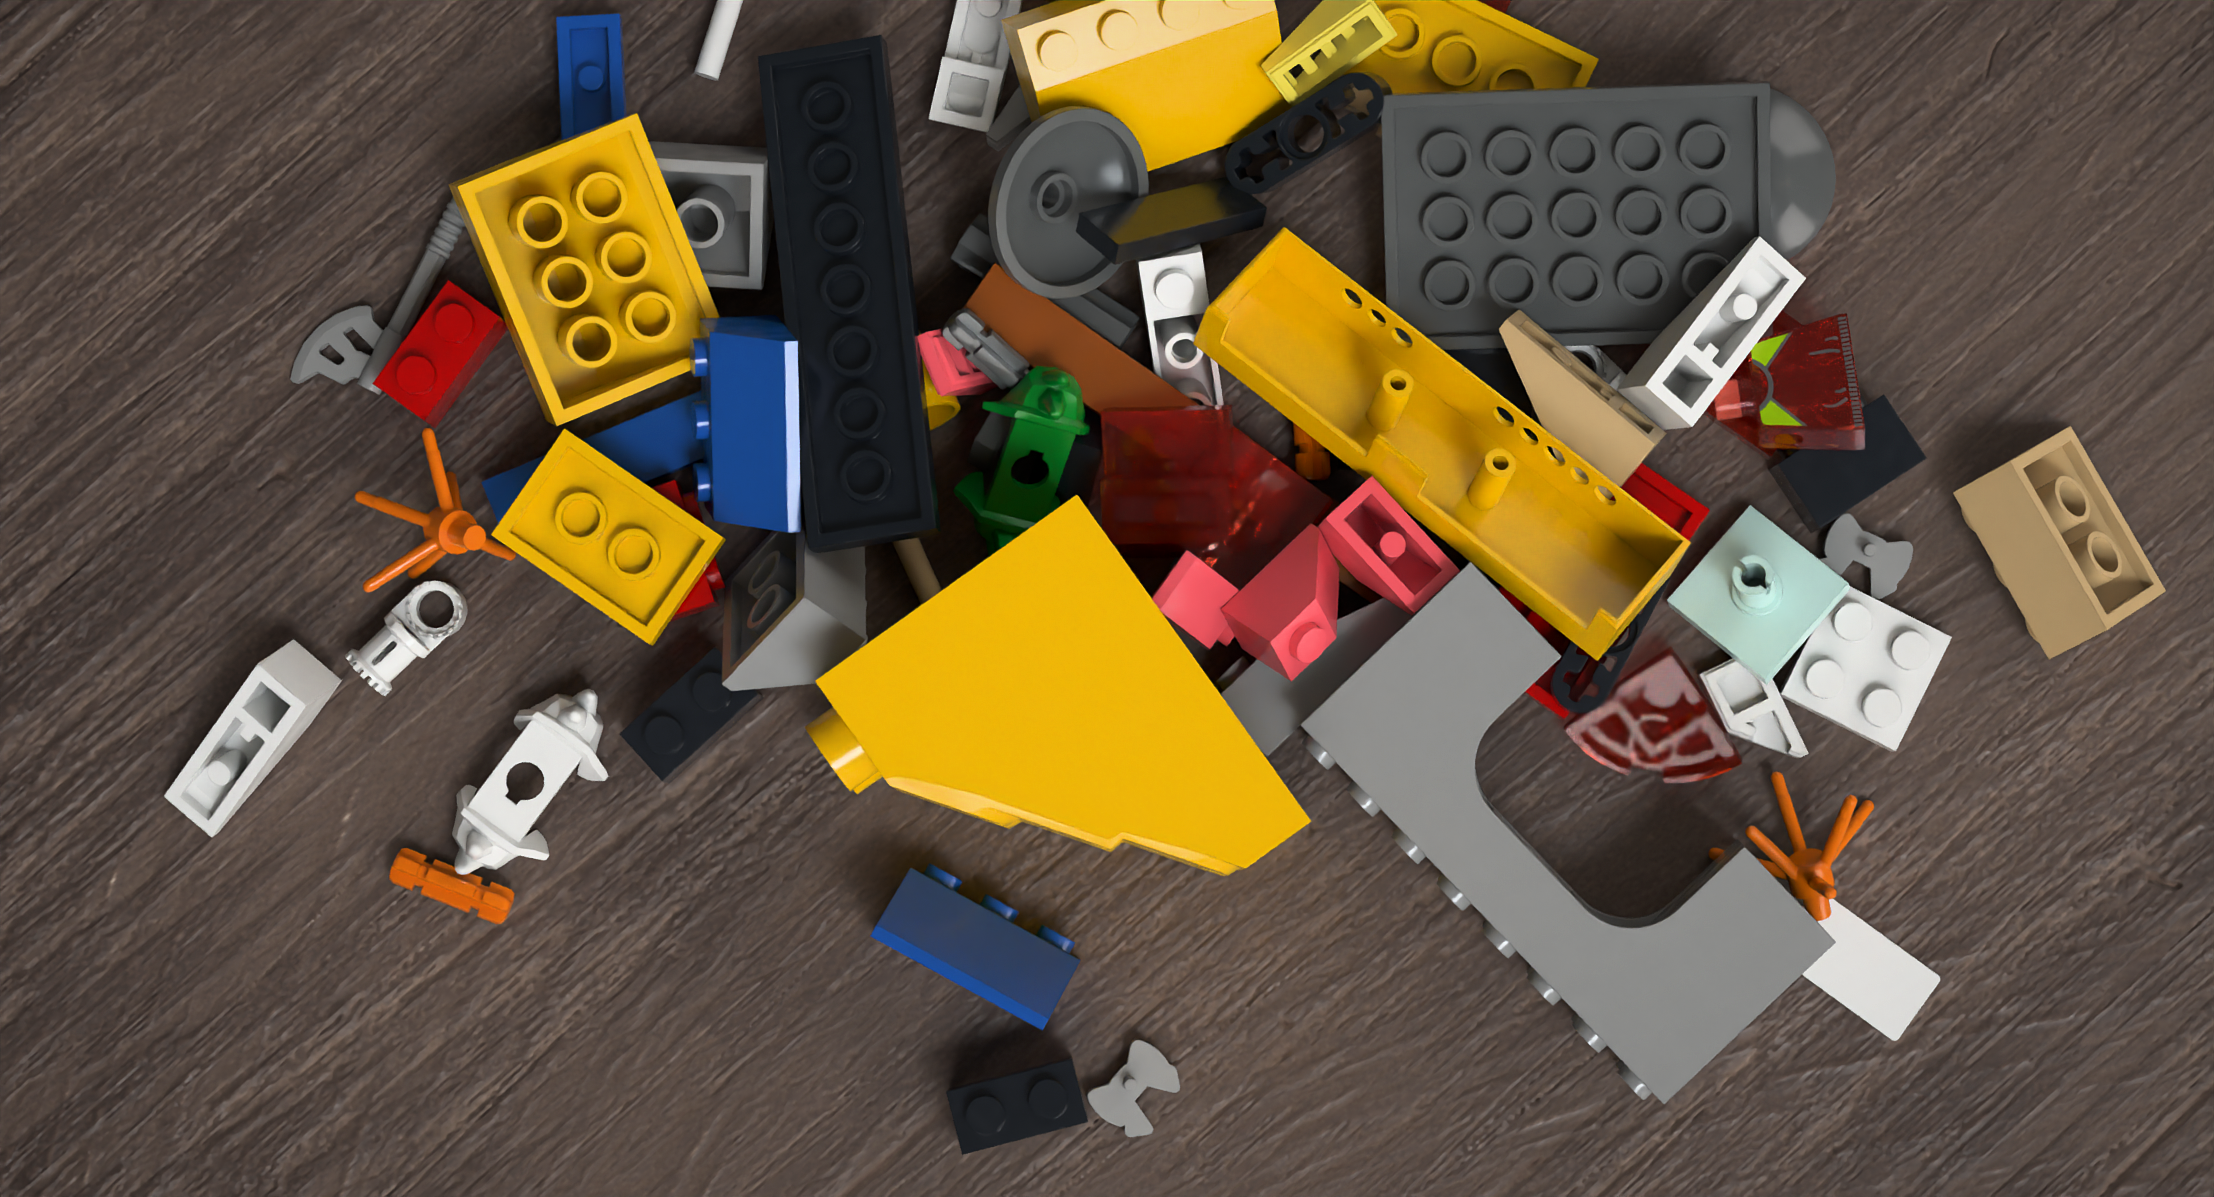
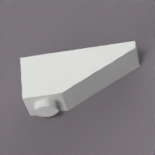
M1760 236L1754 237L1657 336L1618 386L1617 390L1662 430L1693 427L1806 277Z
M293 639L256 665L164 797L210 837L215 836L310 726L342 680Z

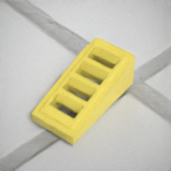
M1322 0L1267 58L1261 67L1287 102L1293 107L1326 87L1398 34L1374 0ZM1321 49L1322 52L1313 60L1310 55ZM1300 64L1304 71L1295 79L1289 70Z

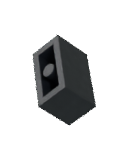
M1862 394L1857 396L1859 400L1856 401L1860 403L1856 405L1860 406V409L1857 410H1861V414L1858 415L1862 416L1858 419H1862V422L1859 423H1863V426L1856 427H1860V430H1852L1855 426H1851V422L1854 421H1850L1853 418L1850 417V414L1853 412H1849V409L1852 408H1848V404L1851 403H1846L1833 412L1839 413L1846 410L1845 413L1829 415L1836 424L1833 428L1839 432L1837 437H1834L1827 431L1815 439L1810 430L1807 429L1796 436L1807 446H1781L1777 449L1783 461L1771 468L1769 472L1810 533L1830 523L1927 458L1884 394L1870 404L1867 403ZM1852 431H1860L1861 434L1853 435ZM1853 436H1861V438L1853 439ZM1862 439V443H1854V440ZM1854 444H1862L1863 446L1855 447Z
M716 647L708 652L619 733L662 782L670 784L764 698L756 689L731 691L722 685L723 652Z
M1073 1057L957 1086L946 1091L962 1155L1088 1122V1115Z

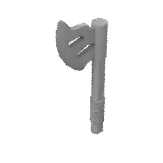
M452 197L450 203L448 202L447 209L443 212V217L438 222V227L433 231L435 233L431 235L430 243H427L426 251L388 326L383 330L375 322L373 309L368 305L356 306L335 314L320 324L303 343L293 364L290 378L293 383H303L317 374H322L343 385L352 379L358 378V385L380 395L382 390L372 383L408 336L446 259L450 257V251L454 249V243H457L459 239L457 238L458 235H461L463 231L462 227H465L454 197ZM354 329L374 349L371 356L358 351L346 334ZM331 345L344 358V362L339 365L333 363L322 355V350Z

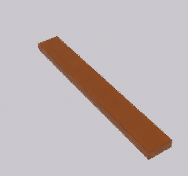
M996 262L992 264L963 306V308L973 311L985 322L983 330L988 332L993 329L1029 362L1030 368L1033 369L1036 366L1057 367L1074 376L1082 389L1083 405L1287 546L1310 523L1318 527L1340 505L1339 502L1046 297L1020 287ZM1333 555L1340 568V584L1369 604L1384 598L1356 580Z

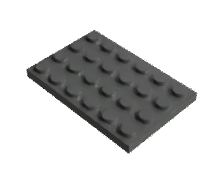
M1768 81L1417 92L1384 95L1381 124L1386 306L1442 350L1507 348L1499 328L1507 318L1519 309L1562 346L1651 344L1754 237L1760 236L1772 247L1770 83ZM1773 322L1759 341L1773 338ZM1395 328L1401 339L1412 343L1410 336L1405 331Z

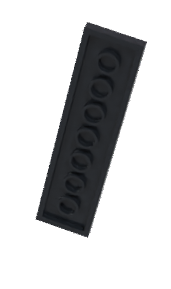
M882 35L758 56L785 326L798 341L800 471L808 548L814 553H825L941 534L922 356L917 338L919 336L887 42Z

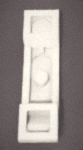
M957 0L945 56L942 57L929 120L986 133L989 131L995 121L1011 56L1001 20L1019 14L1023 0Z

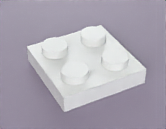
M1849 586L1850 590L1803 643L1779 693L1781 697L1894 752L1897 750L1952 637Z

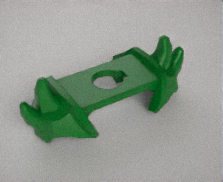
M1036 366L1000 401L983 402V409L1012 418L1011 426L987 494L985 495L983 472H972L966 475L954 488L953 492L972 513L976 531L986 539L989 557L1060 507V500L1055 496V492L1076 434L1086 435L1089 432L1090 427L1084 423L1085 410L1082 389L1074 376L1057 367ZM1030 450L1041 452L1042 459L1048 465V473L1045 478L1035 484L1018 482L1011 473V468L1015 461L1029 455Z

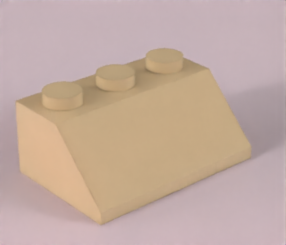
M2071 426L1953 492L1961 506L1966 524L1971 530L1976 532L1993 562L1997 578L2010 591L2025 617L2026 627L2035 641L2040 643L2048 659L2110 629L2166 592Z

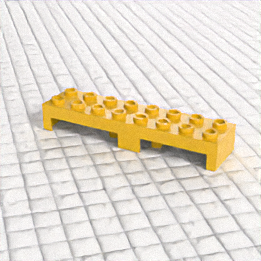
M1285 227L1277 233L1206 308L1193 342L1196 347L1363 478L1368 480L1373 476L1405 511L1597 661L1670 577L1691 544L1685 537ZM1345 288L1355 292L1362 304L1352 301L1346 294ZM1371 309L1378 311L1384 317L1386 323L1378 320L1373 315ZM1395 328L1405 331L1410 336L1412 343L1401 339ZM1497 407L1508 411L1513 417L1514 422L1504 419L1499 414ZM1524 428L1531 430L1537 436L1538 441L1530 438L1525 433ZM1547 446L1557 449L1563 455L1565 462L1554 458ZM1574 467L1585 472L1589 480L1580 477ZM1598 486L1607 488L1614 495L1616 501L1607 499L1600 492Z

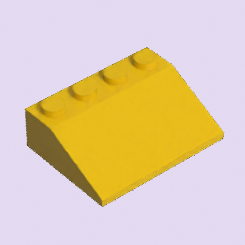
M1058 0L1001 20L1031 122L1053 110L1069 106L1091 107L1109 113L1123 122L1137 139L1142 149L1148 172L1236 142L1292 108L1261 67L1267 58L1282 44L1274 0Z
M637 113L507 160L449 184L546 421L555 426L562 425L691 370L690 339L700 337V318L720 317Z

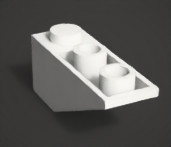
M1200 243L1136 259L1153 373L1226 423L1218 363L1193 344L1206 308L1209 306Z

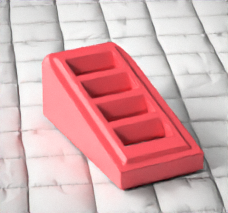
M942 329L928 331L917 336L920 354L938 395H981L998 387L966 358L967 350L964 347L958 351L943 337Z

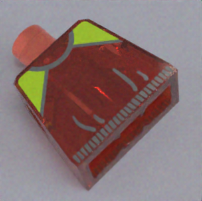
M1847 313L1834 315L1759 339L1747 355L1749 377L1728 380L1714 398L1717 421L1755 415L1760 447L1766 449L1814 450L1865 449V425Z

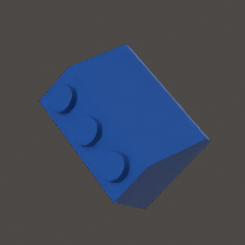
M776 315L700 318V337L691 338L689 348L692 376H701V401H692L691 404L693 437L695 440L702 439L703 463L693 464L692 481L695 501L704 502V507L713 521L787 533L801 532L798 341Z
M931 863L928 864L924 873L910 868L870 937L1043 1031L1081 961L1070 954L1075 942L1044 925H1041L1037 934L1034 935L1014 924L1019 913L1017 910L987 894L984 895L980 904L959 894L957 891L963 881Z

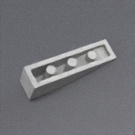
M1382 598L1338 619L1337 638L1292 682L1258 659L1252 664L1243 655L1216 681L1224 690L1221 696L1259 749L1268 757L1431 599L1412 616L1387 599Z

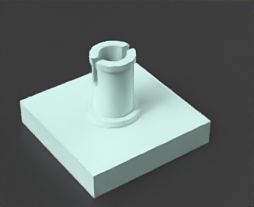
M1750 505L1667 599L1670 608L1767 685L1846 595L1850 587L1846 580Z

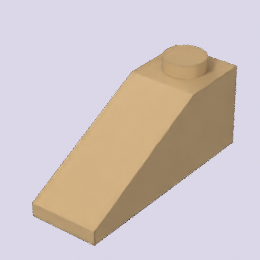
M1519 309L1505 320L1499 331L1542 427L1621 488L1667 433ZM1551 447L1556 459L1565 462L1563 455L1557 449ZM1574 467L1580 477L1589 480L1585 472ZM1598 486L1600 492L1607 499L1610 500L1614 496L1607 488Z

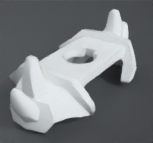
M585 689L574 697L566 694H555L530 709L519 710L515 716L514 724L519 730L524 727L526 728L476 795L477 788L471 785H465L457 793L458 808L452 836L460 848L454 865L458 874L466 875L482 866L487 869L496 870L517 856L547 860L549 851L544 836L537 829L526 835L578 764L577 775L590 781H605L607 779V771L596 756L604 725L601 716L596 712L598 696L594 690ZM530 762L542 771L544 787L535 798L520 800L518 804H515L506 797V794L509 792L507 775L516 764Z

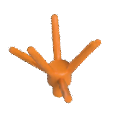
M431 428L423 429L422 439L439 507L434 508L427 514L365 491H357L354 498L360 504L422 526L426 541L363 583V590L365 592H373L407 569V575L411 579H416L447 553L458 555L468 550L475 551L480 549L509 561L516 557V552L511 548L487 538L484 529L477 525L474 517L463 510L456 474L450 471L445 474L435 433Z
M1775 771L1771 774V782L1794 853L1789 857L1785 855L1755 826H1748L1745 834L1773 862L1757 858L1758 861L1774 877L1788 880L1791 894L1803 900L1804 908L1816 921H1822L1827 919L1832 912L1829 899H1833L1837 895V891L1834 888L1835 881L1831 868L1832 863L1873 811L1874 803L1871 800H1865L1853 814L1857 798L1854 795H1847L1823 851L1815 848L1807 849L1784 777L1781 772ZM1713 847L1709 850L1708 854L1712 860H1715L1725 850Z

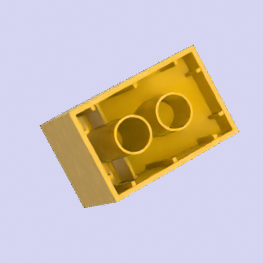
M1078 495L1065 502L815 680L833 707L806 725L805 729L849 791L854 790L857 795L883 777L889 786L902 793L1008 829L1020 822H1024L1112 852L1123 842L1220 876H1228L1236 870L1246 869L1312 822Z

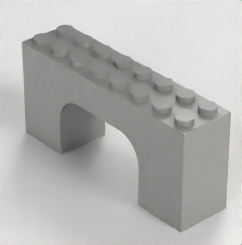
M1470 562L1301 724L1309 733L1301 743L1327 770L1337 763L1353 779L1346 790L1372 817L1382 810L1398 826L1393 831L1391 837L1410 858L1419 864L1427 857L1442 872L1437 878L1438 882L1436 884L1456 906L1464 911L1472 904L1487 919L1482 924L1483 929L1481 931L1502 954L1509 958L1517 951L1531 965L1526 971L1528 974L1527 979L1548 1002L1554 1006L1562 998L1576 1012L1571 1017V1020L1574 1022L1572 1026L1593 1049L1599 1053L1608 1046L1621 1059L1615 1064L1619 1069L1617 1073L1639 1097L1645 1100L1653 1093L1665 1104L1830 949L1836 941L1738 839L1669 904L1645 916L1623 918L1602 913L1586 903L1489 802L1479 785L1475 769L1477 749L1488 727L1562 656L1479 569Z

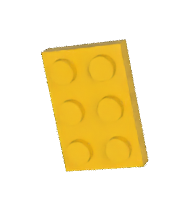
M565 428L491 534L652 646L726 541L724 537Z

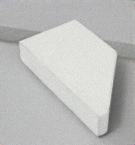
M1730 659L1697 675L1725 733L1794 758H1801L1809 754L1773 679L1767 685L1764 684L1735 659Z

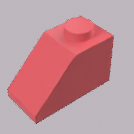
M1373 476L1366 480L1318 526L1331 553L1356 580L1411 616L1460 572L1455 564Z
M1312 523L1221 608L1241 648L1291 682L1337 638L1340 568L1320 529Z
M1186 550L1181 554L1151 596L1152 600L1171 625L1207 650L1211 649L1216 640L1227 647L1235 636L1221 608L1240 590L1194 554Z

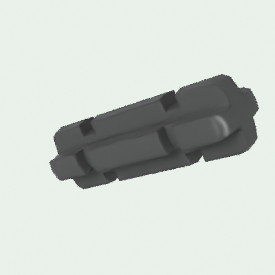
M963 308L954 312L942 328L943 337L958 351L964 347L967 350L966 358L1002 390L1007 386L1011 390L1016 387L1029 372L1027 369L1029 362L993 329L988 332L983 330L985 322L973 311Z

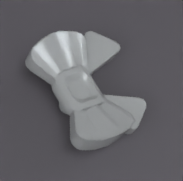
M1843 513L1828 528L1823 542L1825 558L1819 560L1839 576H1841L1853 560L1869 567L1870 596L1880 600L1897 590V583L1904 577L1910 566L1913 546L1908 541L1886 543L1884 539L1862 531L1851 514Z
M1135 1038L1130 1042L1127 1062L1112 1077L1109 1083L1089 1089L1086 1097L1091 1107L1100 1117L1113 1125L1124 1126V1133L1128 1137L1150 1135L1153 1133V1126L1135 1100L1147 1086L1177 1093L1180 1090V1083L1175 1066L1169 1065L1166 1058L1155 1046L1145 1040Z

